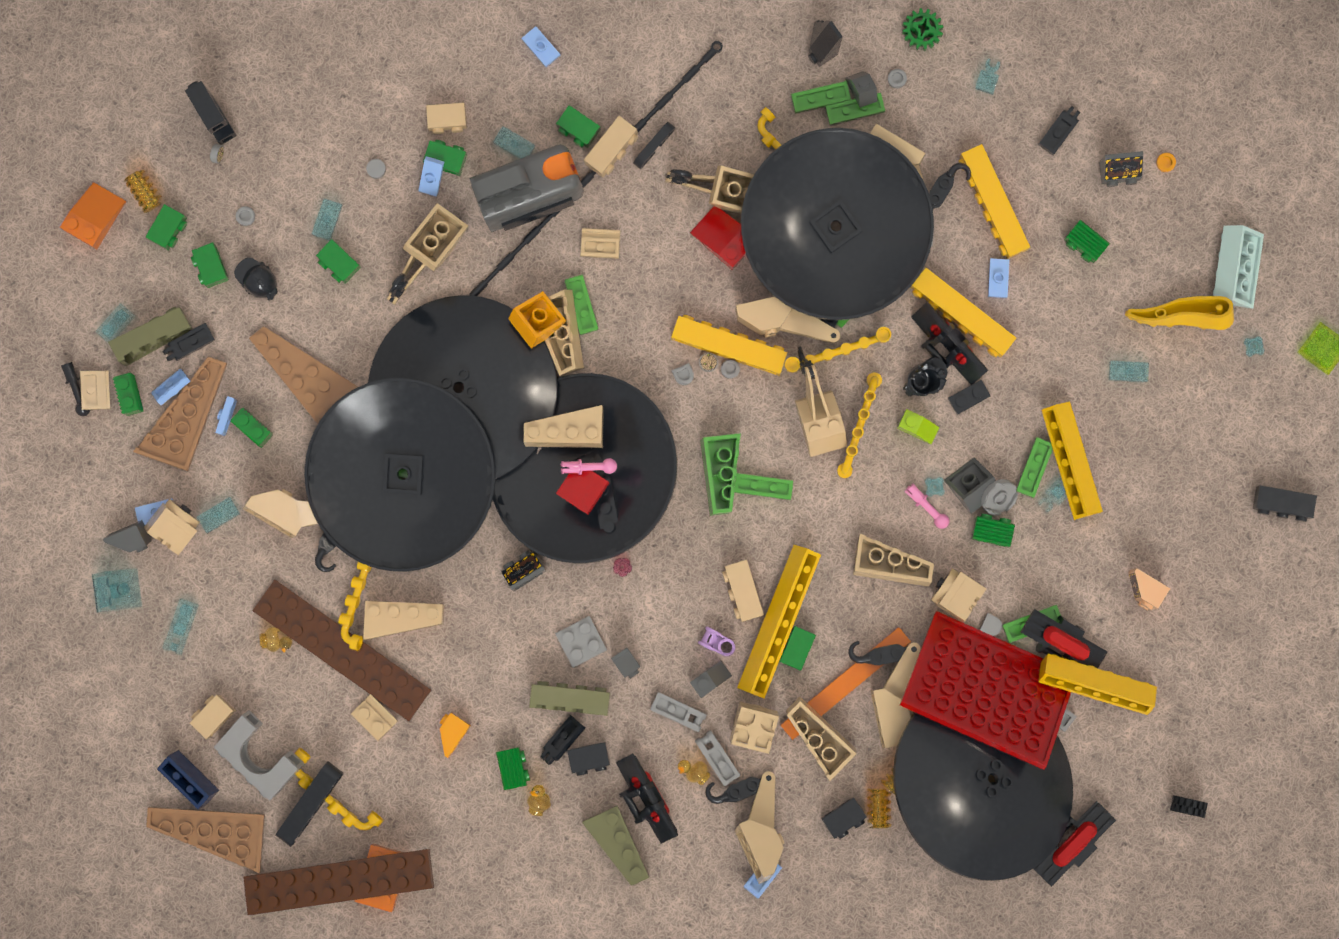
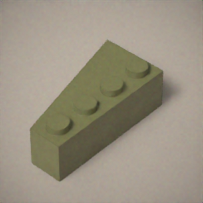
M173 307L167 310L166 314L154 317L148 323L138 326L108 343L118 362L128 366L193 330L183 310L180 307Z
M537 681V684H532L529 708L608 716L610 692H606L607 688L595 687V691L587 690V686L576 685V689L568 688V684L557 683L555 687L549 686V682Z
M618 805L582 821L631 886L649 878V874Z

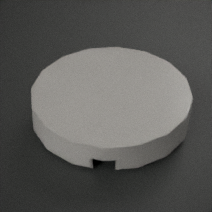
M1000 479L991 483L981 497V504L984 510L991 515L997 516L1001 515L1003 511L1007 512L1010 510L1018 497L1016 486L1006 479Z

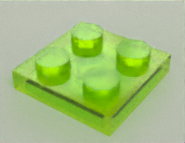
M1319 322L1297 353L1323 373L1329 375L1339 362V335L1322 322Z

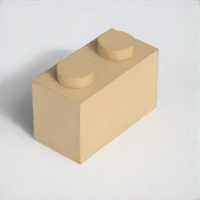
M465 103L426 105L428 130L433 131V134H443L444 130L460 133L463 132V129H467Z
M220 695L209 697L202 711L198 709L191 716L193 720L190 724L205 739H210L236 711Z

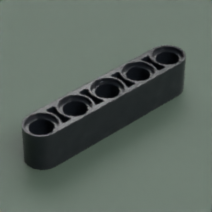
M329 761L326 762L275 836L292 847L296 842V838L300 837L344 772Z

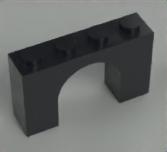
M195 81L188 85V89L184 91L207 130L211 134L213 133L217 142L222 145L236 137V133L216 99L203 82Z

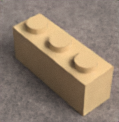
M618 116L585 157V165L602 178L606 174L609 175L615 167L614 163L625 156L626 148L629 145L632 146L638 139L637 129Z
M747 560L725 566V571L722 574L725 583L729 582L731 587L728 590L730 600H735L737 608H733L736 619L744 622L763 616V610Z

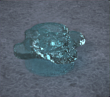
M1257 336L1253 339L1247 338L1244 340L1248 357H1252L1255 354H1264L1265 349L1263 348V339Z
M927 478L925 480L928 497L944 495L943 478Z

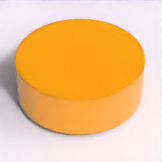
M1162 153L1157 158L1156 165L1160 171L1170 172L1176 165V159L1170 153Z

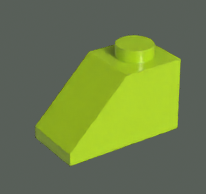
M908 409L905 410L897 429L929 444H932L940 428L925 417Z

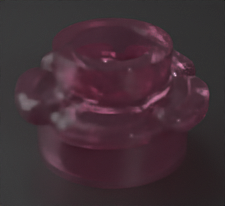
M619 558L614 562L613 571L615 574L625 577L631 572L632 565H630V561L627 558Z

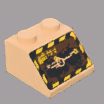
M1137 568L1131 569L1129 577L1135 600L1139 602L1138 606L1147 611L1148 609H1158L1170 588Z

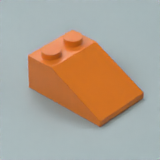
M93 182L69 211L60 228L97 250L126 201Z

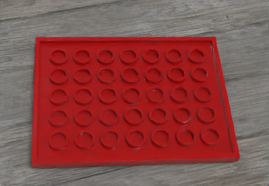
M936 611L901 699L900 706L1044 770L1047 767L1071 692L1038 682L1043 658Z

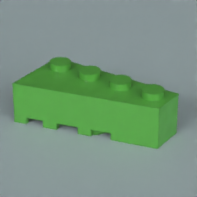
M741 433L704 437L700 440L710 516L732 512Z

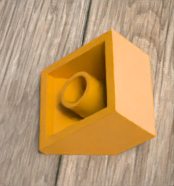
M544 291L513 308L508 318L530 348L545 341L566 322Z

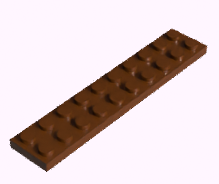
M275 579L252 610L409 722L432 691L365 642H362L359 651L350 649L349 644L345 643L342 639L341 625Z
M430 849L243 877L247 916L434 888Z

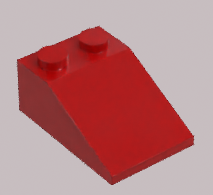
M713 206L690 232L692 236L731 270L746 256L741 235V224L716 206Z

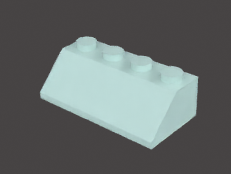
M1244 225L1223 227L1213 296L1227 297L1232 301L1233 306L1253 309L1264 234Z

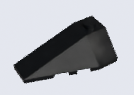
M817 20L814 22L808 57L814 65L817 63L819 67L839 53L843 36L832 21L826 20L824 22L823 20Z

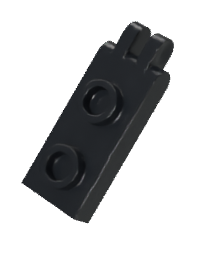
M1073 106L1068 111H1062L1038 144L1053 156L1079 122L1077 117L1081 113L1077 110L1074 116L1070 114L1074 109Z
M204 323L167 344L168 348L162 352L164 355L172 352L171 355L166 357L167 361L173 359L179 361L215 341V338L208 325Z
M570 715L543 747L544 752L540 758L548 765H551L554 760L558 761L586 727Z

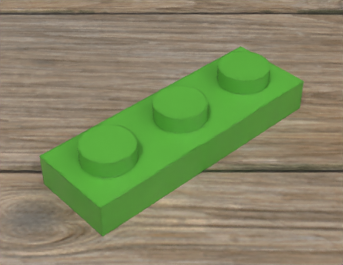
M847 81L791 94L795 114L851 100Z
M877 93V102L861 108L856 99L825 106L830 126L885 112L881 93Z
M583 275L565 279L567 290L573 291L580 335L598 331Z
M1035 438L1016 492L1031 498L1035 497L1053 450L1050 442Z
M736 473L734 493L791 500L792 480Z
M1057 605L1039 611L1059 623L1057 618L1061 614ZM1030 615L1002 625L1008 643L1027 637L1020 631Z

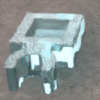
M988 58L985 63L986 71H980L975 89L993 95L999 75L994 74V72L999 69L1000 62H997L996 67H991L989 65L991 59Z
M1059 478L1044 492L1048 497L1041 499L1038 505H1042L1043 502L1048 503L1049 507L1045 511L1048 513L1052 510L1054 502L1059 506L1067 498L1063 482Z

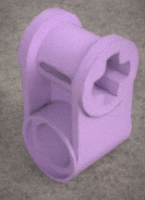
M706 626V632L701 641H698V644L723 656H731L735 652L734 642ZM725 642H729L732 645V650L729 653H724L721 650V646Z

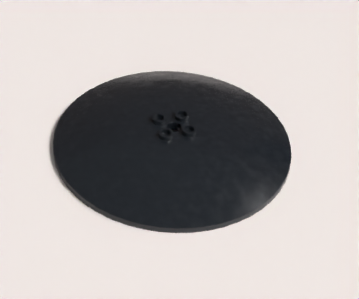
M826 128L814 130L792 138L781 145L766 158L754 174L742 206L741 235L747 259L757 278L775 298L786 306L805 315L820 319L848 320L860 318L880 311L895 302L912 286L920 275L929 256L933 241L934 216L932 203L925 183L917 169L904 154L890 143L877 136L855 129ZM834 221L839 222L841 230L833 231L830 226L831 223Z
M472 295L450 296L433 300L412 310L395 324L385 336L373 359L368 383L390 378H409L434 384L453 394L473 412L481 423L494 455L495 477H502L521 465L537 448L525 447L524 423L553 417L557 401V376L552 356L545 341L530 348L508 318L513 309L505 304ZM457 383L464 384V390L461 393H456L454 390Z
M578 373L557 378V401L553 416L602 405L603 448L541 447L537 453V447L532 455L521 465L502 477L496 478L493 502L499 516L509 531L521 543L539 555L552 560L573 564H588L611 559L625 553L645 539L662 519L669 506L676 485L678 466L673 434L664 415L655 403L639 389L618 378L594 373ZM608 458L616 461L617 469L612 474H607L603 470H593L594 473L605 480H612L618 522L615 523V529L612 532L607 533L604 529H600L596 504L589 515H587L556 494L569 474H561V468H567L561 466V461L571 462L581 459L582 463H600Z
M390 378L370 382L355 388L335 402L324 414L313 432L308 445L304 468L305 488L310 508L328 539L346 555L360 563L381 570L397 572L415 571L434 566L463 549L473 539L487 517L492 504L496 482L495 462L491 444L485 430L473 412L461 400L443 388L425 381L409 378ZM402 468L408 472L406 479L399 477L398 473Z
M915 713L907 723L897 745L893 767V783L900 814L916 843L927 855L944 868L955 874L975 880H1005L1027 873L1037 867L1054 851L1061 841L1072 810L1073 780L1068 757L1058 735L1047 767L1044 770L918 713ZM989 775H993V776H994V778H995V784H994V785H992V784L989 783V781H988V776H989Z

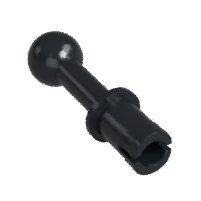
M73 362L61 365L67 381L65 384L70 383L77 402L75 406L76 413L79 416L88 415L90 410H82L81 391L77 380H80V377H77Z

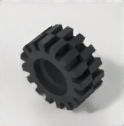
M1173 795L1170 810L1205 818L1208 803Z

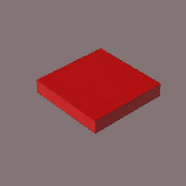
M582 471L581 475L569 473L556 494L589 515L609 485V482L593 471Z

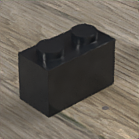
M606 742L567 750L571 772L576 773L577 776L588 774V770L594 768L596 772L607 770V766L610 765Z
M852 797L822 817L821 820L834 839L837 837L842 839L849 834L847 830L853 826L856 829L865 823L864 819L867 816L855 798Z

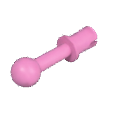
M611 458L605 459L600 463H582L581 459L571 462L561 461V466L567 467L561 468V474L578 473L581 475L582 471L603 470L607 474H612L617 469L616 461Z
M914 483L905 489L904 492L916 502L915 505H921L934 518L937 528L944 529L949 525V517L946 514H940L926 500L928 495H924Z

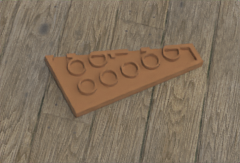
M264 326L249 338L317 424L335 402L358 387Z
M208 357L133 452L189 471L227 363Z
M148 807L146 827L261 873L265 814Z

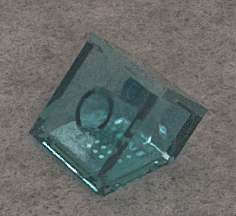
M137 569L104 571L92 574L97 613L142 607Z

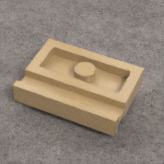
M582 228L581 257L619 259L620 230Z
M80 371L82 410L110 409L109 371Z
M371 694L351 713L377 741L398 722Z

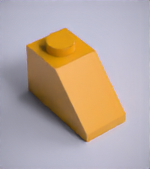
M452 712L449 715L445 714L440 721L442 725L440 727L443 750L447 758L451 756L471 726Z

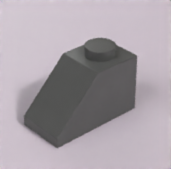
M862 71L845 77L860 108L877 102V87L869 73Z
M141 520L108 534L103 538V541L129 553L135 550L138 553L147 549V545L152 539L146 532L145 525Z
M625 648L611 658L624 678L628 676L631 679L639 673L640 665L628 648Z
M720 660L692 680L690 684L700 698H702L732 675Z

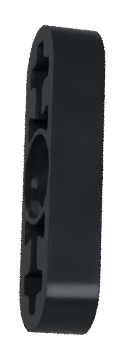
M667 122L636 157L633 164L642 169L656 153L655 150L658 146L661 147L676 127Z

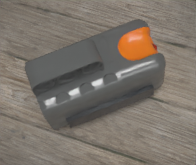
M561 144L469 178L475 198L491 233L503 228L507 231L574 205V201L579 200L584 193L583 185L568 148Z

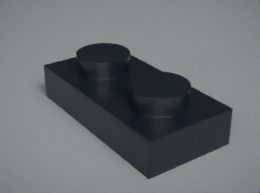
M980 380L949 397L948 400L958 415L991 397L983 381Z

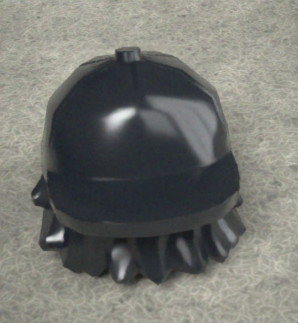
M245 258L236 266L234 271L235 278L248 294L256 298H267L268 301L274 299L278 292L276 288L277 281L269 266L253 258Z
M931 357L913 367L908 373L903 390H906L905 394L910 397L913 395L927 396L942 390L947 381L945 378L948 374L945 363L938 357Z

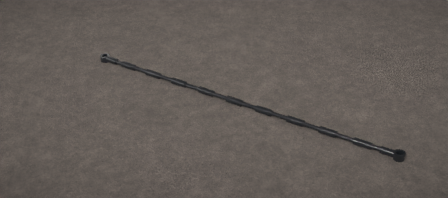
M714 41L711 49L701 58L702 60L697 65H694L681 78L682 80L655 104V107L648 115L634 126L638 132L658 110H661L674 97L673 95L685 83H688L700 71L699 68L704 63H707L716 53L722 51L723 45L720 41ZM719 44L721 48L715 50L713 46ZM592 170L581 179L583 188L594 178L596 172ZM562 210L548 215L538 226H535L513 252L509 253L496 266L497 268L469 294L478 296L499 271L502 272L514 259V256L526 244H529L541 232V229Z

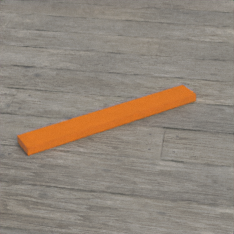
M898 627L874 648L894 644L906 647L911 641ZM853 664L807 702V704L820 716L824 715L883 665ZM789 718L780 725L792 740L799 735Z

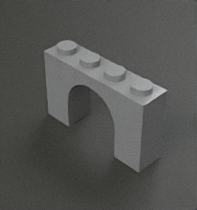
M249 710L235 722L214 748L221 757L226 758L232 767L245 777L248 783L254 785L260 794L270 801L286 786L305 763L290 751L271 769H264L255 765L248 755L247 746L250 738L263 723Z

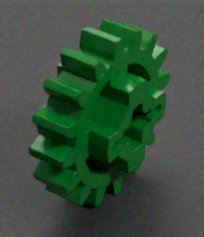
M920 8L918 14L912 11V17L909 15L906 17L908 22H903V27L906 29L902 30V34H907L904 40L911 41L910 47L915 44L916 50L922 46L923 50L926 51L928 45L932 49L934 47L933 42L938 44L940 41L938 37L943 35L940 30L944 26L939 25L941 18H935L936 12L932 15L929 14L930 9L923 13L922 8ZM922 18V20L915 22L916 19ZM925 23V26H924V27H925V31H924V33L922 34V36H920V35H921V32H920L921 29H920V28H921V27L923 26V24ZM911 32L915 33L917 39L912 36ZM927 37H932L930 40L923 41Z

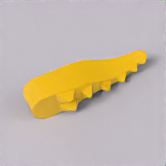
M1223 296L1178 298L1157 307L1128 309L1125 312V316L1129 319L1135 320L1139 324H1148L1152 327L1186 325L1199 327L1204 330H1225L1233 325L1234 322L1233 303L1230 299Z

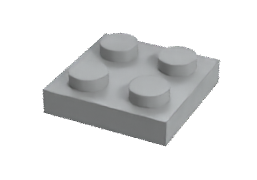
M590 616L555 633L573 668L607 650Z

